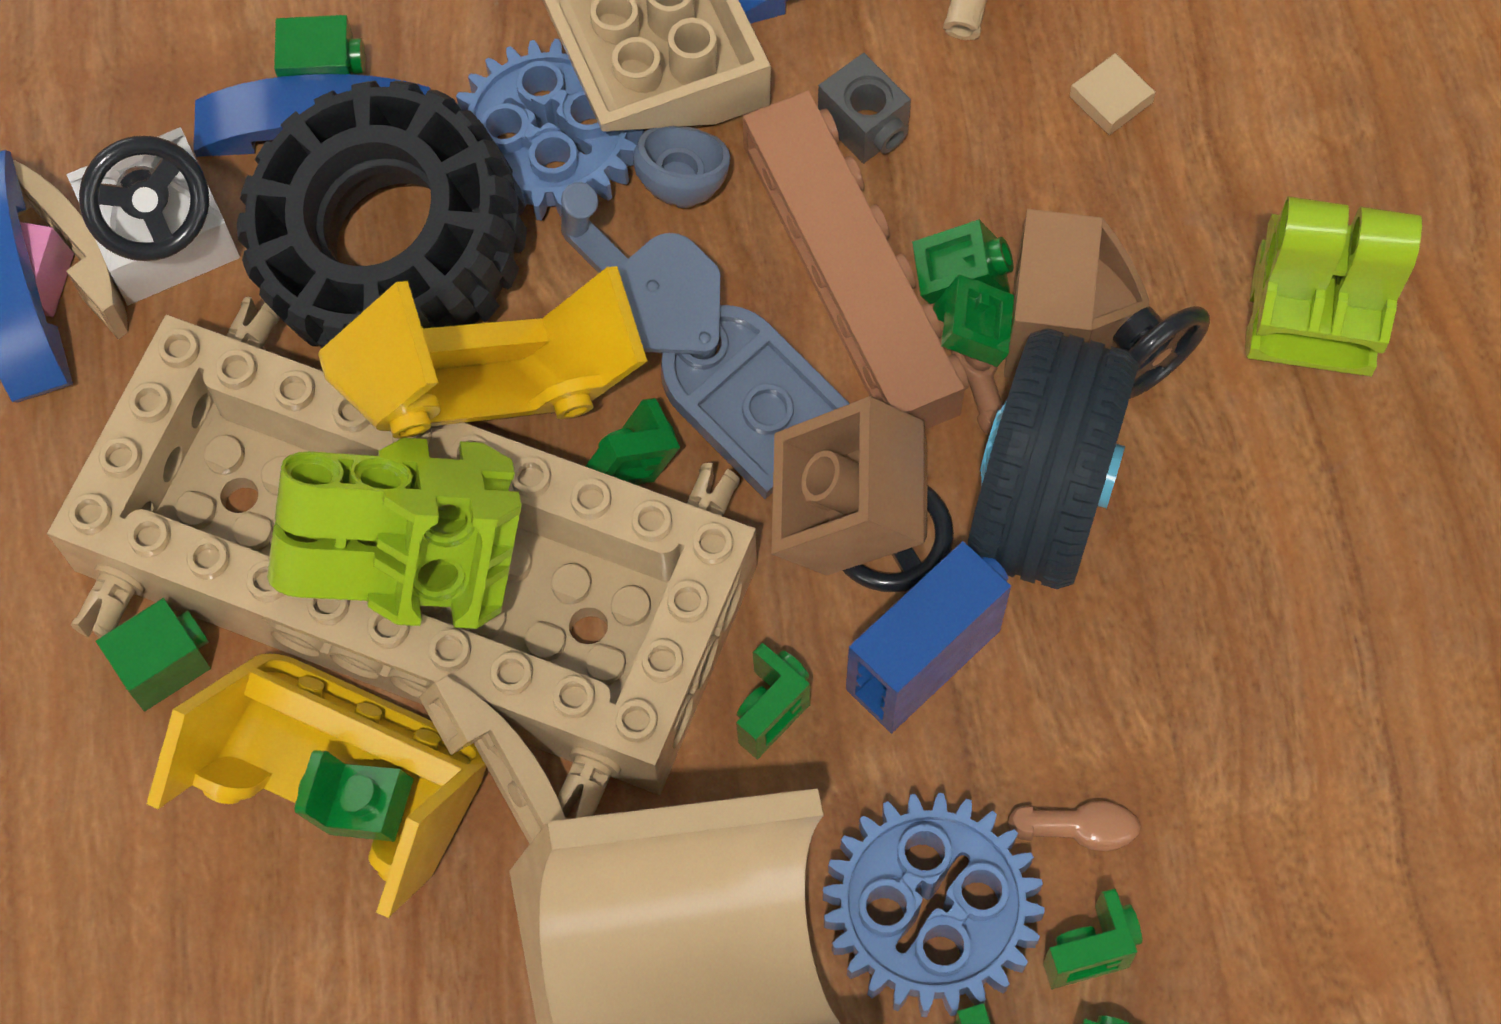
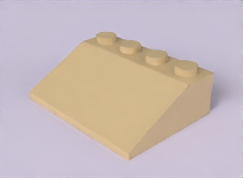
M542 0L602 132L653 129L668 126L714 125L770 105L771 65L739 0Z

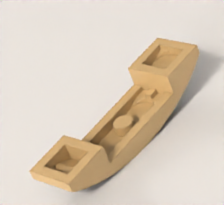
M13 160L26 210L32 207L48 226L58 233L80 260L66 272L82 300L116 338L120 339L128 333L127 314L123 296L110 274L97 242L86 227L82 216L56 187L30 168ZM26 210L18 212V216L24 213Z
M447 676L436 681L419 696L451 755L474 743L529 844L546 822L566 819L546 774L532 752L503 717L484 700Z

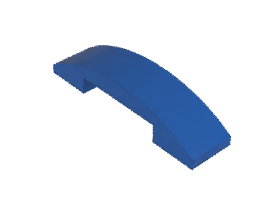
M353 74L293 75L246 82L207 94L195 100V156L255 154V141L274 140L283 129L280 124L295 111L301 114L306 109L315 105L313 99L333 90L337 94L352 90L351 85L368 81H376L380 87H390V82L397 79ZM418 84L424 95H426L428 90H431L430 87Z
M3 150L0 151V380L11 401L18 403L73 385L58 326L46 322L17 214L26 210L11 152Z

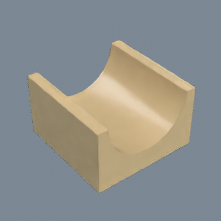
M818 788L546 822L509 871L536 1023L840 1024L829 1006L818 978L806 919L805 871L808 849L815 827L824 816Z

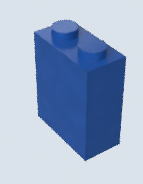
M962 541L849 646L846 690L891 734L1000 632L1011 590V585L1007 582L1008 575L996 559L980 557Z

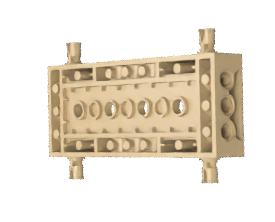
M245 297L226 336L165 315L47 533L75 572L96 579V583L86 598L79 614L71 623L73 629L86 637H89L92 631H94L97 637L101 638L117 627L133 595H138L154 602L164 598L170 608L182 613L188 610L195 618L420 704L422 702L419 696L436 681L447 676L484 700L503 717L525 744L573 762L558 795L565 818H567L580 796L581 800L576 818L594 816L610 777L657 795L661 794L757 567L756 528L723 517L734 489L737 488L740 482L739 477L734 472L727 469L710 494L714 479L713 463H703L688 502L684 503L467 423L431 426L429 430L419 435L408 437L427 439L430 458L460 460L459 443L460 441L484 443L513 461L515 474L509 491L519 492L522 506L501 614L478 629L454 628L451 607L420 606V626L396 625L368 608L367 601L287 596L276 591L267 579L272 534L276 522L275 511L280 471L283 460L289 455L298 452L378 456L380 449L399 439L393 438L391 431L377 430L325 380L323 371L262 349L274 325L280 319L266 303L263 304L258 312L252 298ZM240 488H252L258 492L257 502L251 509L242 513H234L226 509V501L234 491ZM589 616L602 619L607 624L608 629L600 641L593 644H583L572 637V628L580 619Z

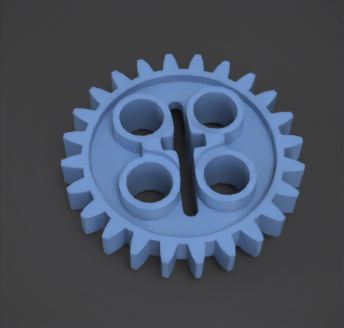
M554 39L549 52L541 53L536 41L531 40L528 46V55L522 57L511 46L507 47L508 63L501 65L497 61L487 58L485 60L488 73L487 78L472 73L468 76L472 93L458 92L456 95L458 106L461 110L471 111L484 125L512 168V176L521 188L525 206L526 204L533 205L537 220L543 219L548 206H556L557 212L561 217L562 193L572 183H586L595 190L597 195L609 201L612 199L610 180L621 184L629 182L627 165H633V152L641 135L644 133V129L602 132L598 122L591 125L581 124L584 120L596 119L567 54L562 52L560 39ZM539 91H550L549 94L543 96L533 95ZM504 133L516 134L515 136L508 139L497 138L499 135ZM554 161L565 163L557 168L544 167L546 164Z
M938 793L934 801L933 810L926 811L923 810L916 794H911L907 814L901 816L892 804L885 802L882 808L884 824L881 826L866 816L860 818L859 829L864 838L863 842L845 835L841 839L840 848L850 859V862L844 860H830L828 873L843 883L823 887L822 900L841 907L824 915V928L844 930V933L832 943L833 955L853 952L855 957L847 968L849 979L858 977L868 971L872 975L868 996L873 998L888 986L894 990L893 1010L899 1011L905 1004L908 996L918 997L921 1017L928 1016L933 999H942L950 1016H955L958 1011L959 995L966 994L975 1006L983 1004L986 1000L983 984L986 982L1002 994L1007 990L1010 983L1002 969L1003 966L1020 973L1026 968L1028 961L1016 946L1035 948L1039 941L1040 935L1024 925V923L1041 921L1045 911L1044 907L1026 901L1027 898L1038 894L1043 885L1042 879L1022 878L1021 874L1031 866L1034 858L1032 853H1021L1012 856L1010 850L1016 841L1017 831L1014 829L997 837L992 833L997 814L991 811L979 822L970 819L972 800L967 798L961 804L956 814L947 812L944 793ZM928 845L939 853L942 863L937 868L929 871L919 870L907 861L905 853L913 846ZM961 855L966 856L969 859V863L948 888L943 910L936 908L932 911L906 953H899L896 950V945L918 919L922 899L929 900L932 898L955 860ZM972 883L986 884L995 891L998 903L987 910L973 908L964 900L962 889ZM889 898L901 906L904 917L894 925L882 926L875 923L869 917L866 910L868 905L874 900ZM934 937H946L958 946L960 959L948 966L935 964L926 956L923 945Z

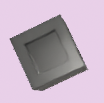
M865 53L859 55L818 85L819 111L825 108L828 109L836 124L839 140L863 164L880 151L884 154L891 152L905 139L909 127L911 99ZM873 110L877 113L873 115H864L859 113L858 111Z

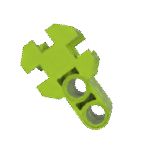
M1287 196L1280 215H1271L1266 240L1261 241L1258 249L1250 293V301L1254 302L1253 312L1246 331L1245 351L1247 358L1372 377L1377 367L1378 353H1384L1389 344L1397 310V300L1416 263L1421 241L1422 217L1416 214L1359 207L1352 224L1348 225L1349 207L1346 204Z
M403 437L380 449L378 456L326 452H298L289 455L283 460L280 471L275 511L276 522L273 528L267 574L269 584L276 591L287 596L367 601L368 608L396 625L420 626V606L451 607L454 628L478 629L501 614L522 506L519 492L509 491L515 474L512 459L484 443L460 441L459 443L460 460L430 458L427 439Z

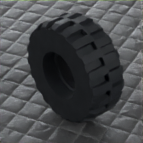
M396 80L390 82V87H380L376 81L353 84L351 85L352 90L337 94L335 90L313 99L315 105L306 109L301 114L295 111L280 124L283 129L272 142L267 140L254 159L258 165L253 176L247 175L240 200L246 205L245 213H240L237 218V236L241 244L247 249L243 253L242 262L248 277L260 288L259 295L265 303L297 335L312 347L320 346L323 348L395 282L408 281L422 328L475 324L479 319L484 322L488 321L500 306L496 298L502 288L510 289L516 279L520 268L514 261L515 253H521L525 248L527 227L519 217L525 209V203L521 188L512 176L513 170L484 125L471 111L461 110L454 98L438 90H428L426 95H424L417 83ZM393 184H416L431 190V204L426 223L418 237L403 252L390 260L369 266H352L338 262L337 242L341 226L348 213L362 198L377 189Z

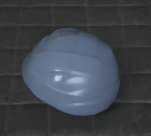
M668 126L649 129L641 135L633 152V165L636 175L646 189L655 198L666 204L676 205L678 208H690L712 197L714 192L720 188L727 178L730 163L729 150L724 142L716 136L691 127Z

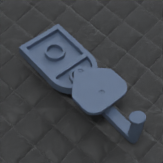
M575 182L568 185L561 197V232L564 239L598 273L606 267H618L644 351L663 353L661 380L667 398L673 407L766 499L773 493L775 433L850 403L762 317L741 307L720 305L719 268L689 238L676 233L658 235L648 241L628 259L589 220V217L593 215L598 205V197L595 190L583 182ZM719 345L720 350L716 354L717 346Z

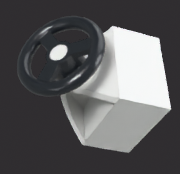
M181 127L157 137L132 136L118 140L101 150L89 165L67 174L78 199L84 223L95 238L108 270L127 305H131L240 258L227 225L208 187L205 175L197 163Z

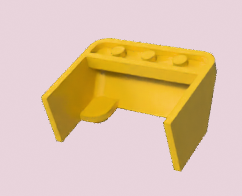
M617 266L606 267L543 318L434 328L421 327L408 281L395 282L318 352L325 380L377 430L391 431L393 438L396 439L416 436L429 430L431 426L552 412L556 413L557 419L574 418L592 410V400L599 397L647 362Z
M260 654L253 657L172 710L146 803L156 809H160L191 786L203 790V793L209 799L223 804L238 803L243 799L255 796L262 789H266L296 803L299 783L306 772L311 753L314 750L327 751L345 764L401 769L411 776L414 780L395 842L373 840L368 855L371 866L386 881L376 913L387 918L395 913L432 877L476 794L487 767L474 743L451 755L431 720L297 659L280 654Z

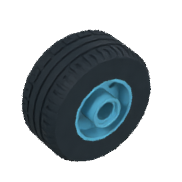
M1047 328L1030 334L1016 370L1008 399L995 416L980 468L982 487L967 545L980 557L996 559L1010 577L1018 575L1020 580L1035 583V580L1042 581L1041 585L1060 589L1073 585L1097 507L1107 509L1125 446L1116 443L1139 364L1126 350L1116 347L1108 349L1105 348L1103 343L1092 340L1090 343L1084 342L1085 338L1071 334L1069 337H1066L1063 332Z

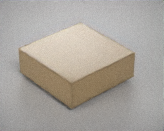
M1115 53L1071 86L1069 97L1108 135H1111L1152 104L1155 91Z

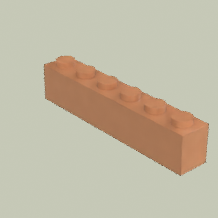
M807 90L743 115V147L869 396L923 420L925 429L959 416L961 414L964 390L968 389L969 386L964 367L955 354L947 356L944 348L941 346L939 338H941L942 332L938 318L931 305L928 303L921 305L913 291L915 278L906 257L902 253L895 255L887 241L889 229L880 207L877 204L869 206L861 191L864 189V182L856 161L852 156L844 158L837 145L839 135L831 113L826 108L819 111L811 93Z

